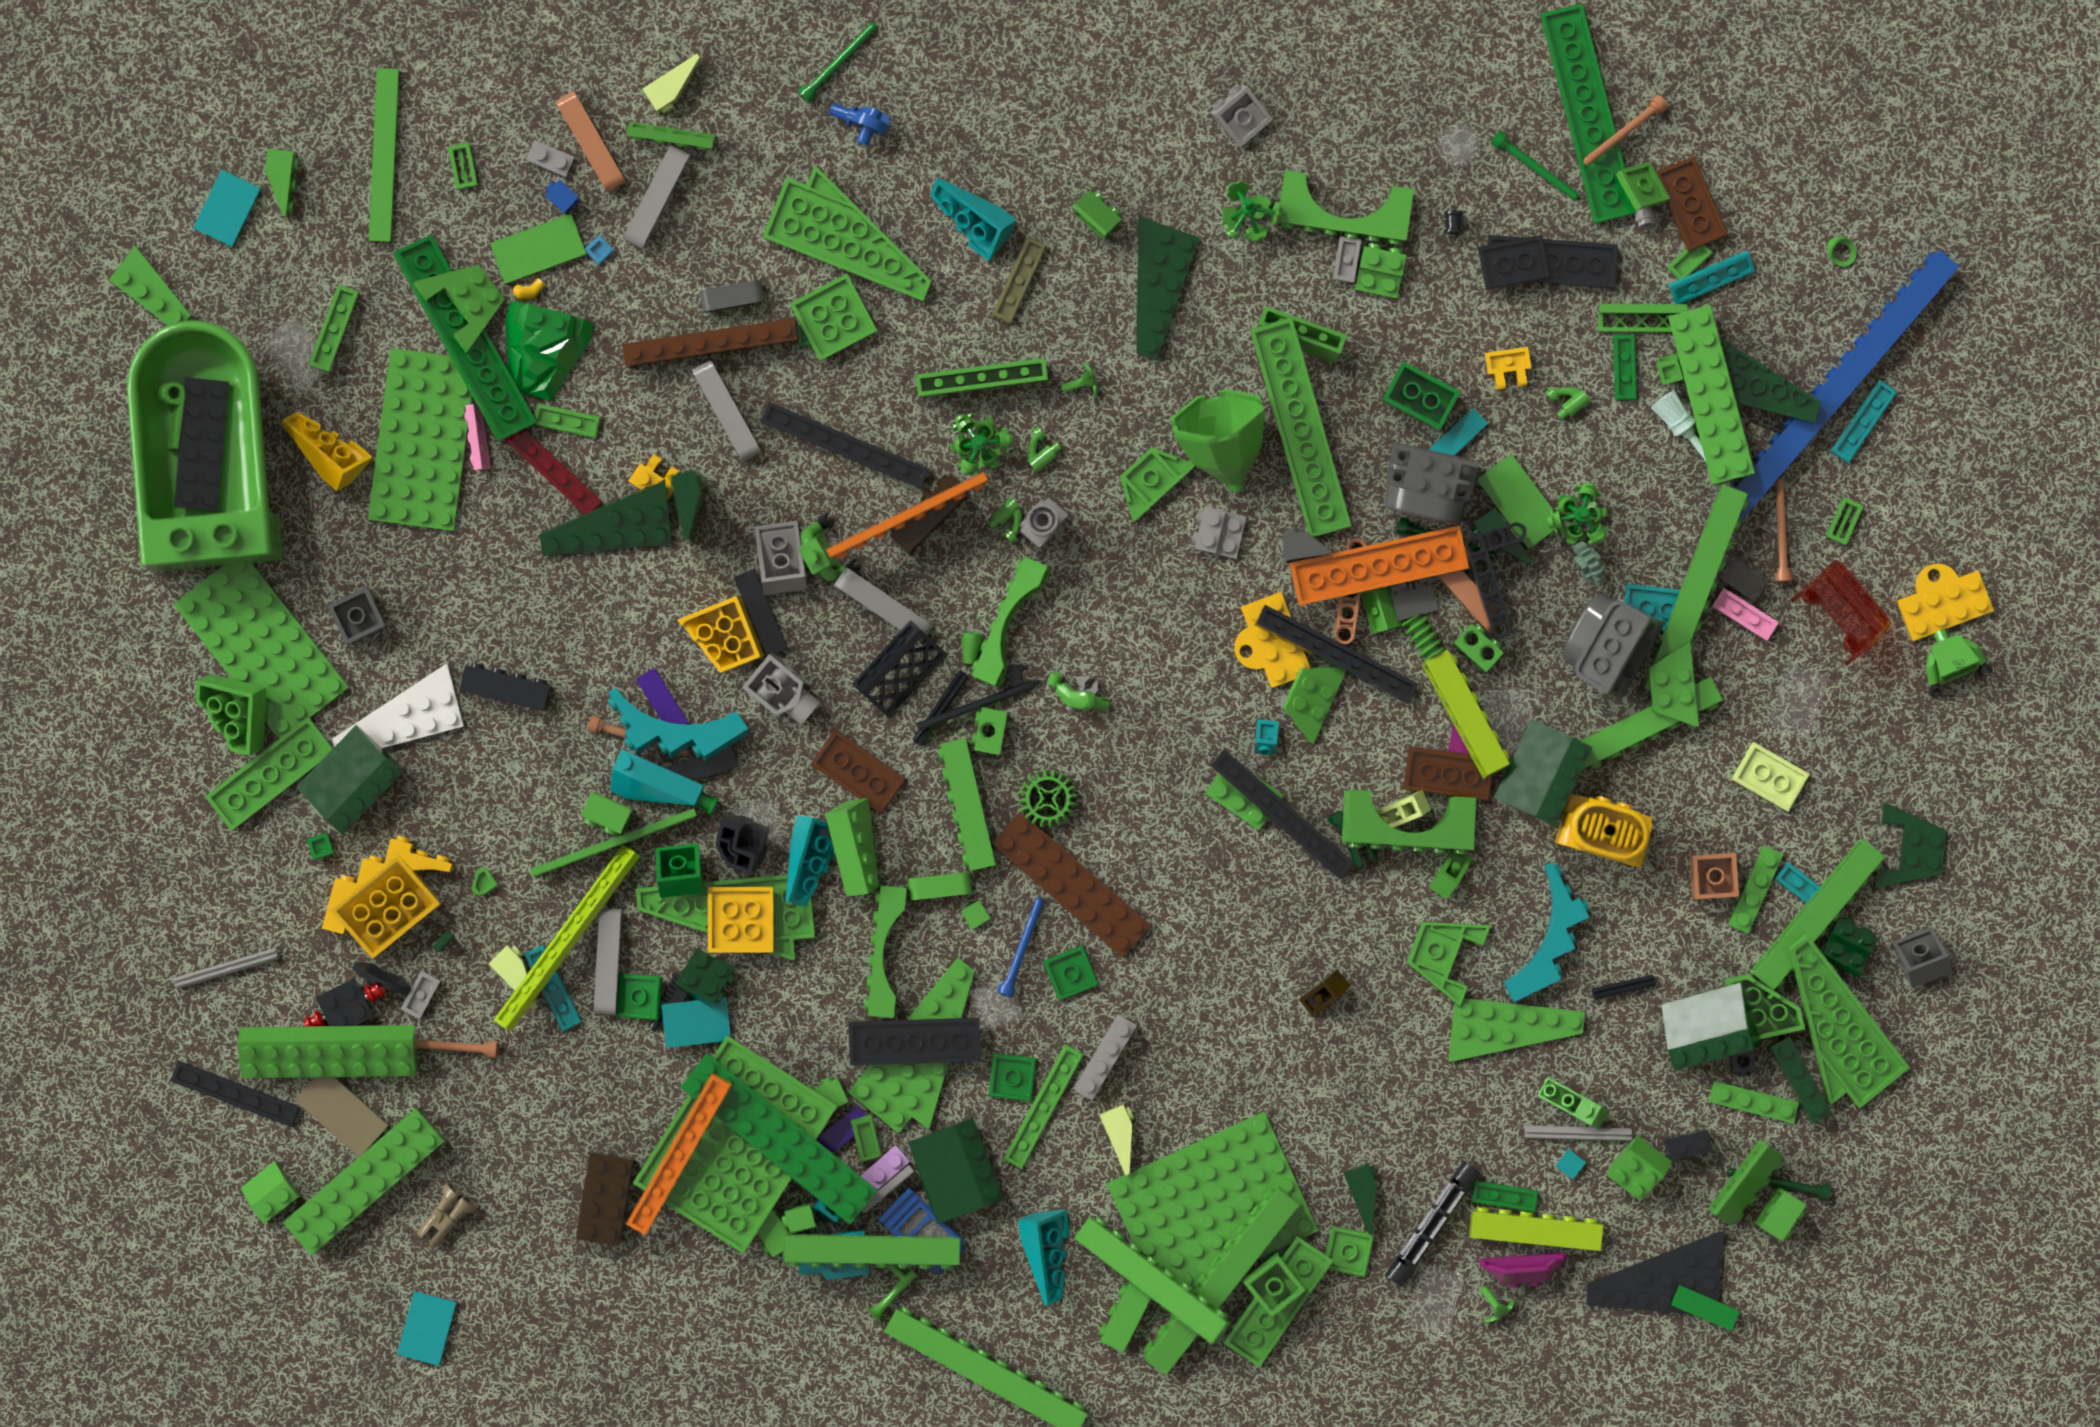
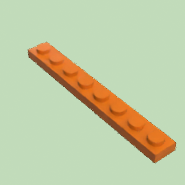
M983 472L826 550L830 558L835 557L838 560L848 555L847 550L853 547L856 550L868 545V540L872 538L879 540L887 536L886 531L892 528L897 531L907 526L906 521L912 518L915 521L927 516L925 512L931 509L938 511L946 507L945 502L951 499L956 502L966 497L965 492L973 489L974 492L985 488L984 483L988 482V479Z
M712 1073L626 1223L628 1226L646 1235L732 1085L730 1082Z

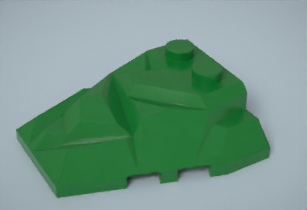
M510 301L505 320L508 371L520 393L552 401L566 380L567 375L578 362L577 360L584 349L589 345L595 323L539 306Z

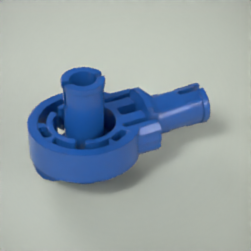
M834 102L829 111L830 116L846 121L848 127H852L853 124L861 127L862 129L856 142L869 147L873 134L885 137L890 127L888 115L872 107L864 106L858 108L854 106L849 109Z

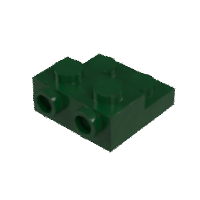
M1839 917L1830 930L1822 954L1829 963L1859 978L1863 973L1868 957L1872 954L1878 937L1873 935L1872 930L1869 928L1861 929L1855 926L1851 919Z
M696 948L674 986L712 1008L715 1002L719 1004L725 994L722 990L725 985L730 986L736 976L733 973L735 967L717 956L714 958Z

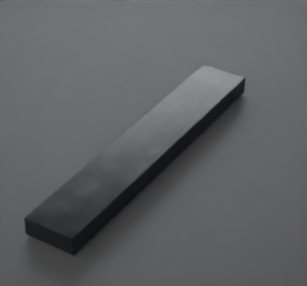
M178 1060L170 1080L290 1127H293L300 1110L298 1105Z

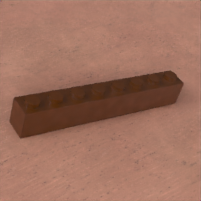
M794 318L625 343L622 344L625 366L629 368L798 342L796 321Z

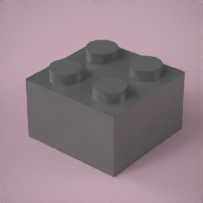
M364 587L327 605L346 645L350 646L389 627L369 587Z

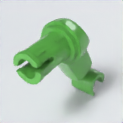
M1051 672L1048 684L1057 688L1055 693L1068 707L1083 711H1089L1090 709L1106 711L1108 709V698L1095 696L1091 691H1076L1068 683L1061 684L1063 679L1061 673Z

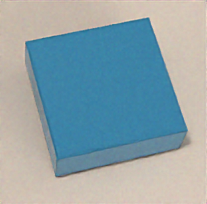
M600 235L585 248V251L598 265L603 263L615 251Z

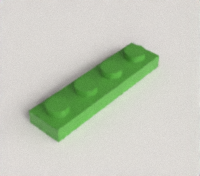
M631 121L627 127V136H632V139L645 140L647 138L653 139V142L660 144L673 142L679 147L692 145L696 146L699 150L712 149L716 138L715 134Z
M338 284L308 366L326 373L330 372L359 295L358 291Z
M1764 845L1762 846L1727 925L1747 934L1749 933L1783 857L1782 853Z
M1713 1081L1708 1100L1711 1103L1793 1124L1799 1102Z

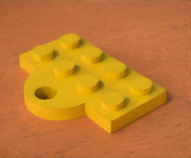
M1932 564L1922 569L1915 582L1916 594L1896 601L1911 641L1994 611L1979 570L1958 578L1955 571L1944 564ZM1931 569L1939 572V579L1936 582L1928 578V572Z
M1282 592L1241 607L1248 628L1244 629L1237 636L1234 644V651L1238 661L1250 669L1264 668L1271 688L1294 680L1300 668H1310L1303 650L1255 626L1264 605L1291 618ZM1243 645H1248L1252 649V655L1248 658L1240 655V648Z

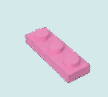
M477 404L465 405V420L468 423L469 429L468 442L471 445L472 451L470 457L471 464L474 466V470L491 469L484 416Z
M1722 588L1711 606L1765 641H1768L1779 623L1725 588Z

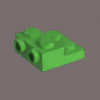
M1369 243L1368 247L1364 246L1354 290L1397 299L1407 255L1402 254L1403 250L1390 248V251L1381 250V245Z

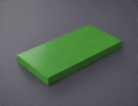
M572 214L490 243L505 285L587 255Z
M1512 454L1476 480L1508 524L1518 522L1525 526L1527 533L1522 542L1527 549H1530L1554 531V528L1550 529L1549 524H1547V516L1551 515L1550 509L1552 507ZM1517 526L1512 527L1520 538L1522 534L1521 529Z

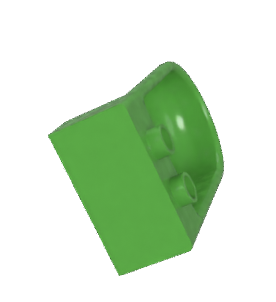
M184 321L162 328L149 337L137 351L131 363L127 381L141 566L153 572L284 560L280 517L269 511L259 378L252 355L243 342L234 334L213 323ZM185 377L229 381L218 512L174 508L178 449H167L172 405L163 404L157 397V390L164 383L177 382L183 386Z

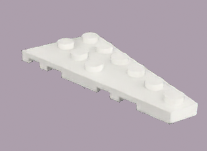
M445 664L332 739L334 747L355 725H358L381 748L464 727L448 664Z

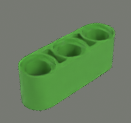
M970 872L908 879L910 900L972 894Z

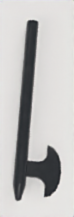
M1022 664L1008 665L1005 678L1010 680L1011 688L916 723L918 731L927 729L1028 691L1040 684L1041 681L1031 680L1023 683L1020 673L1028 668V666Z

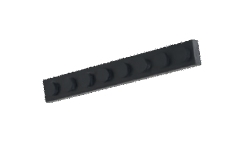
M771 402L768 403L761 419V423L919 489L922 488L929 468Z
M1267 605L1263 606L1257 618L1255 626L1406 704L1410 703L1418 683Z
M1225 749L1210 764L1215 771L1337 878L1340 879L1353 865V861Z

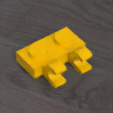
M1528 347L1485 353L1487 374L1494 375L1496 390L1505 389L1504 373L1516 372L1517 387L1526 386L1525 370L1531 369Z
M653 454L646 466L641 463L639 464L629 482L639 489H643L665 479L667 498L669 500L673 494L670 475L678 474L680 471L671 466L665 478H662L654 472L662 459Z

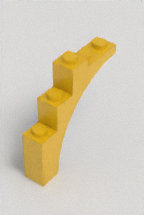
M399 835L397 839L391 838L384 863L382 862L383 858L370 855L369 859L363 858L357 882H354V877L342 875L341 878H335L322 929L346 934L347 929L333 915L330 909L396 855H399L414 871L434 869L452 872L454 863L449 862L450 858L437 855V858L428 857L429 852L416 849V853H413L414 844L409 843L410 838Z

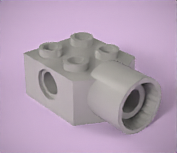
M1050 498L1046 501L1041 499L1020 524L1022 528L1020 533L1040 550L1068 518V514Z
M773 652L767 656L742 687L774 715L785 712L800 725L803 724L820 703V701L804 689L805 679Z

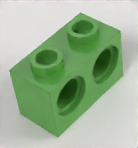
M1470 624L1453 642V645L1485 673L1503 654L1500 650L1502 646L1495 639L1490 641L1485 636L1486 631L1481 626ZM1469 633L1477 637V642L1473 646L1468 645L1466 642V636ZM1484 648H1490L1493 651L1491 660H1485L1482 657Z

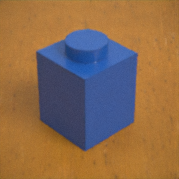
M561 180L553 181L546 189V198L565 215L580 201V198Z

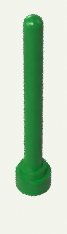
M870 23L811 84L803 85L797 91L806 102L810 104L815 98L816 90L877 29L876 23Z
M1499 130L1490 142L1496 149L1498 147L1501 150L1504 148L1572 200L1579 198V194L1510 143L1508 141L1509 138L1506 137L1507 134L1502 130Z

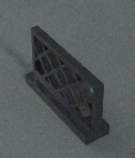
M910 620L852 685L890 718L947 656V653ZM923 637L924 647L915 648V644ZM937 650L939 652L934 659L928 660V651ZM923 652V661L914 662V654ZM906 654H909V663L900 664V660ZM922 666V672L917 676H913L914 667ZM909 668L908 677L899 678L900 669ZM891 670H895L894 679L885 680L886 675ZM908 682L907 688L902 692H898L899 683ZM894 684L893 693L885 694V685ZM880 686V695H869L875 687ZM893 698V704L886 710L884 708V699Z

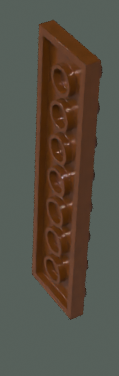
M1021 811L992 843L993 846L1122 958L1151 926L1037 825L1033 824L1029 818L1026 819Z

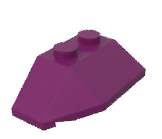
M1553 1252L1478 1258V1263L1503 1285H1507V1288H1518L1520 1283H1529V1286H1541L1542 1282L1548 1281L1566 1260L1567 1253Z

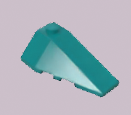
M941 178L936 179L930 196L944 214L954 220L957 224L955 228L959 233L963 232L970 240L968 242L970 247L990 261L1011 236L1017 220L1001 207Z
M621 749L612 769L610 791L629 800L696 806L704 785Z
M797 815L791 835L786 901L805 907L818 887V880L829 869L828 864L836 854L828 823L812 817Z
M1065 1209L1032 1213L1018 1220L1021 1242L1043 1303L1046 1306L1063 1298L1065 1272L1061 1270V1263L1063 1258H1067V1251L1063 1250L1064 1238H1069L1068 1216Z

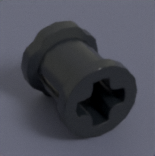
M1444 211L1446 216L1444 234H1463L1461 229L1463 211Z

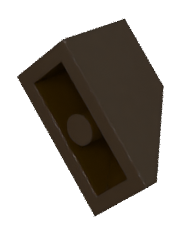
M1336 969L1302 996L1299 1001L1311 1016H1314L1339 998L1351 985Z

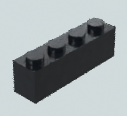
M473 662L471 666L465 665L459 691L546 711L552 686L547 685V680L535 678L533 682L526 680V675L514 673L512 677L505 675L506 670L492 668V671L483 670L484 665Z

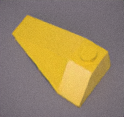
M298 412L281 421V424L320 477L336 491L351 484L373 458L357 443L350 441L348 444L338 439V433L334 431L328 433L321 430L319 423Z

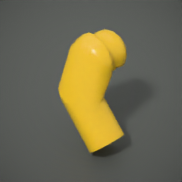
M537 278L531 287L516 285L513 293L520 300H532L536 298L546 284Z

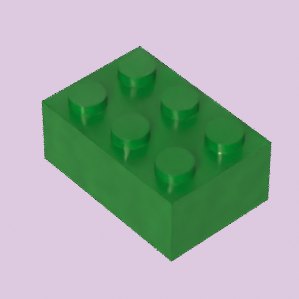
M1403 361L1381 402L1439 432L1461 391Z

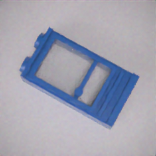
M910 1186L879 1217V1220L896 1236L959 1237L960 1254L965 1249L963 1246L965 1240L947 1222L937 1224L932 1208ZM932 1265V1268H930L934 1274L938 1270L941 1273L945 1270L941 1268V1265Z

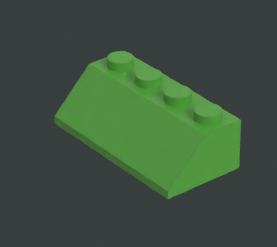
M1760 1138L1708 1208L1714 1215L1732 1226L1734 1222L1737 1224L1744 1215L1742 1212L1747 1205L1751 1206L1756 1200V1193L1760 1187L1764 1189L1771 1179L1769 1175L1772 1171H1777L1784 1162L1782 1158L1784 1156Z

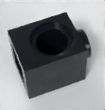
M1753 1050L1729 1056L1731 1072L1737 1073L1738 1077L1751 1075L1750 1071H1756ZM1740 1055L1747 1057V1064L1743 1067L1737 1064V1058Z

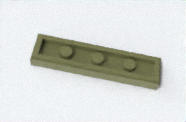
M1027 236L991 316L1012 324L1046 250V244Z

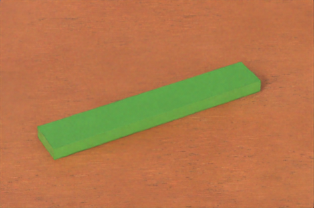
M1066 1044L1063 1046L1006 1152L1004 1160L1023 1169L1084 1056L1083 1053Z

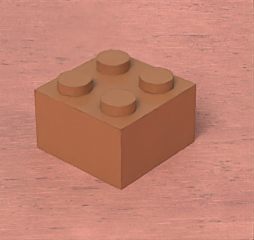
M1736 853L1689 856L1692 899L1739 897Z

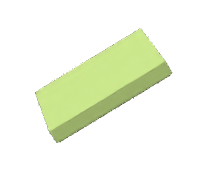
M1752 742L1731 780L1789 812L1810 774Z

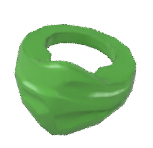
M1840 236L1829 240L1827 251L1831 262L1840 267H1847L1854 262L1857 250L1850 239ZM1839 243L1846 245L1851 252L1850 258L1845 262H1841L1835 257L1833 249Z

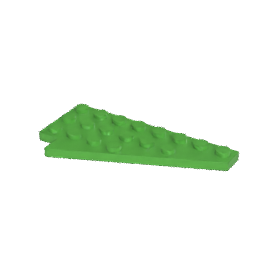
M814 166L807 185L786 177L763 234L764 239L924 302L932 281L818 167Z
M788 874L703 882L704 893L666 898L660 897L658 886L636 888L637 909L639 911L708 933V887H774V952H771V954L795 960L794 939L815 938L812 897L805 907L786 901Z
M1805 934L1789 947L1826 1100L1832 1105L1847 1093L1854 1104L1860 1109L1910 1067L1814 942Z
M957 958L907 1020L961 1018L975 971L960 958ZM948 1062L870 1065L848 1093L897 1133L902 1130L911 1117L929 1129Z

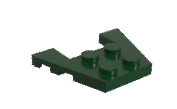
M1883 803L1881 822L1903 825L1899 870L1879 868L1875 872L1874 887H1883L1942 874L1947 831L1895 806Z

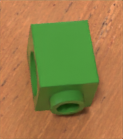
M1678 353L1658 358L1656 365L1662 385L1684 379Z

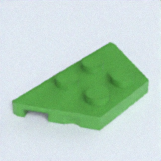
M1151 447L1120 476L1132 520L1135 522L1190 472L1195 465L1192 462Z
M1685 643L1682 647L1648 667L1652 710L1698 727L1691 644Z
M1336 667L1300 668L1282 707L1309 743L1314 744L1346 673Z

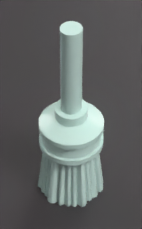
M1675 390L1668 392L1656 401L1651 409L1668 425V429H1671L1674 436L1682 435L1685 439L1688 438L1705 460L1701 441L1694 433L1696 431L1694 429L1695 418L1692 417L1689 410L1686 411Z

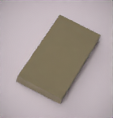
M315 1077L295 1099L299 1105L358 1157L367 1151L389 1126L388 1123L336 1077Z

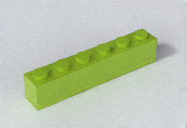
M1446 650L1426 660L1422 667L1484 780L1507 768L1510 764V757L1507 751L1500 747L1498 743L1500 740L1494 729L1491 730L1488 725L1489 718L1485 711L1480 710L1476 694L1469 690L1467 686L1468 679L1463 672L1460 673L1456 657Z
M1477 1207V1211L1471 1210L1470 1238L1601 1251L1603 1224L1598 1223V1219L1585 1218L1584 1222L1576 1221L1577 1217L1564 1216L1563 1219H1555L1554 1214L1542 1213V1217H1535L1533 1212L1520 1211V1215L1511 1214L1512 1210L1499 1209L1498 1213L1490 1212V1208Z

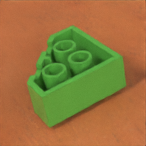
M209 674L196 680V702L200 708L203 707L210 716L208 719L216 731L222 733L230 751L250 756L262 750L264 747L267 687L214 674Z
M1741 974L1723 978L1725 986L1742 982L1760 1039L1805 1029L1801 1008L1753 977Z

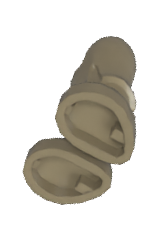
M450 1182L444 1184L442 1188L443 1197L440 1203L434 1207L432 1214L421 1225L417 1236L423 1239L433 1226L439 1230L428 1244L433 1249L441 1244L451 1228L457 1225V1221L464 1214L474 1213L479 1208L477 1203L471 1198L462 1196L452 1212L449 1213L447 1211L449 1207L462 1194Z

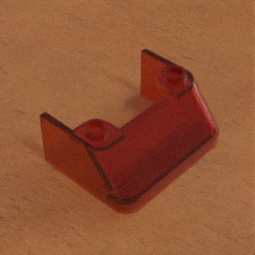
M1838 560L1828 564L1790 599L1793 603L1801 597L1805 603L1811 605L1819 602L1846 633L1843 638V646L1847 652L1851 653L1844 662L1846 666L1869 650L1891 626L1887 614L1844 564Z

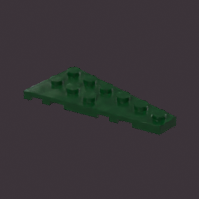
M1138 216L1136 354L1157 361L1200 237Z
M1721 338L1738 404L1816 423L1821 401Z
M663 479L654 485L640 489L638 492L626 495L596 508L594 511L541 532L542 556L672 544L666 480Z

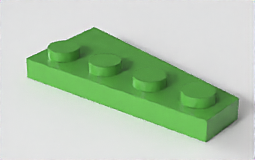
M137 246L131 250L109 279V281L168 326L178 322L189 321L192 317Z

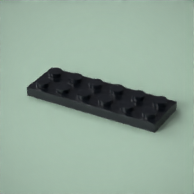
M1488 235L1487 245L1526 237ZM1543 239L1550 278L1532 281L1533 283L1615 288L1618 244Z
M185 377L183 385L185 398L179 438L174 508L218 512L229 381Z
M979 1017L848 1022L850 1066L981 1061Z

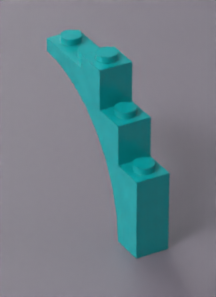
M616 687L608 692L609 700L607 702L614 712L617 710L621 715L619 720L624 728H629L625 731L626 739H624V743L630 751L634 750L637 755L659 742L658 747L664 755L667 753L670 758L693 745L691 748L696 757H701L706 762L748 735V727L737 711L722 719L708 723L692 725L674 724L655 719L639 711L621 695Z
M1553 862L1543 866L1549 880L1552 898L1551 918L1545 938L1530 962L1518 973L1503 981L1513 1002L1561 980L1559 975L1562 974L1561 968L1557 961L1553 963L1552 959L1575 949V937L1571 930L1567 932L1566 928L1589 918L1588 912H1590L1587 902L1585 900L1581 901L1579 897L1571 900L1570 897L1573 896L1568 884H1563L1560 878L1563 876L1559 865H1554Z

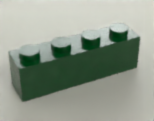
M1784 1036L1769 1044L1767 1047L1808 1121L1813 1124L1832 1113L1791 1038Z

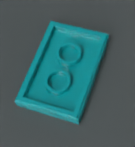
M221 170L193 228L234 247L262 189Z
M1626 584L1624 602L1646 611L1656 619L1663 620L1665 624L1661 632H1664L1680 590Z
M723 997L719 1004L715 1002L712 1008L699 1000L661 1004L666 1048L724 1041L727 1035L731 1037L726 997Z
M414 1291L397 1355L439 1366L457 1302Z

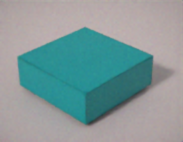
M1567 1149L1555 1166L1571 1179H1574L1586 1162L1570 1149Z

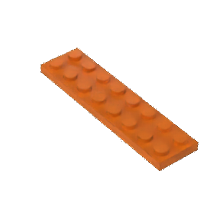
M1460 526L1289 563L1298 606L1469 568Z

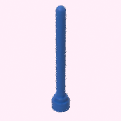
M1040 897L1036 898L1006 981H1003L997 990V993L1009 998H1013L1016 992L1014 982L1044 903Z

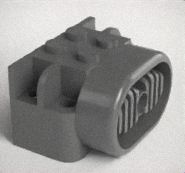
M1393 442L1386 472L1389 486L1384 506L1387 509L1444 523L1459 524L1465 502L1472 495L1480 463L1468 458Z
M1599 594L1585 607L1570 633L1563 649V659L1566 663L1575 667V673L1580 679L1608 695L1623 698L1665 622L1656 619L1632 604L1616 601L1605 594Z

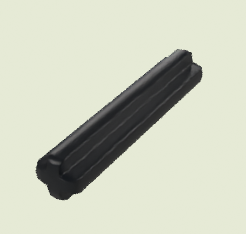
M1648 975L1592 988V996L1597 1000L1654 987L1656 985L1654 975Z

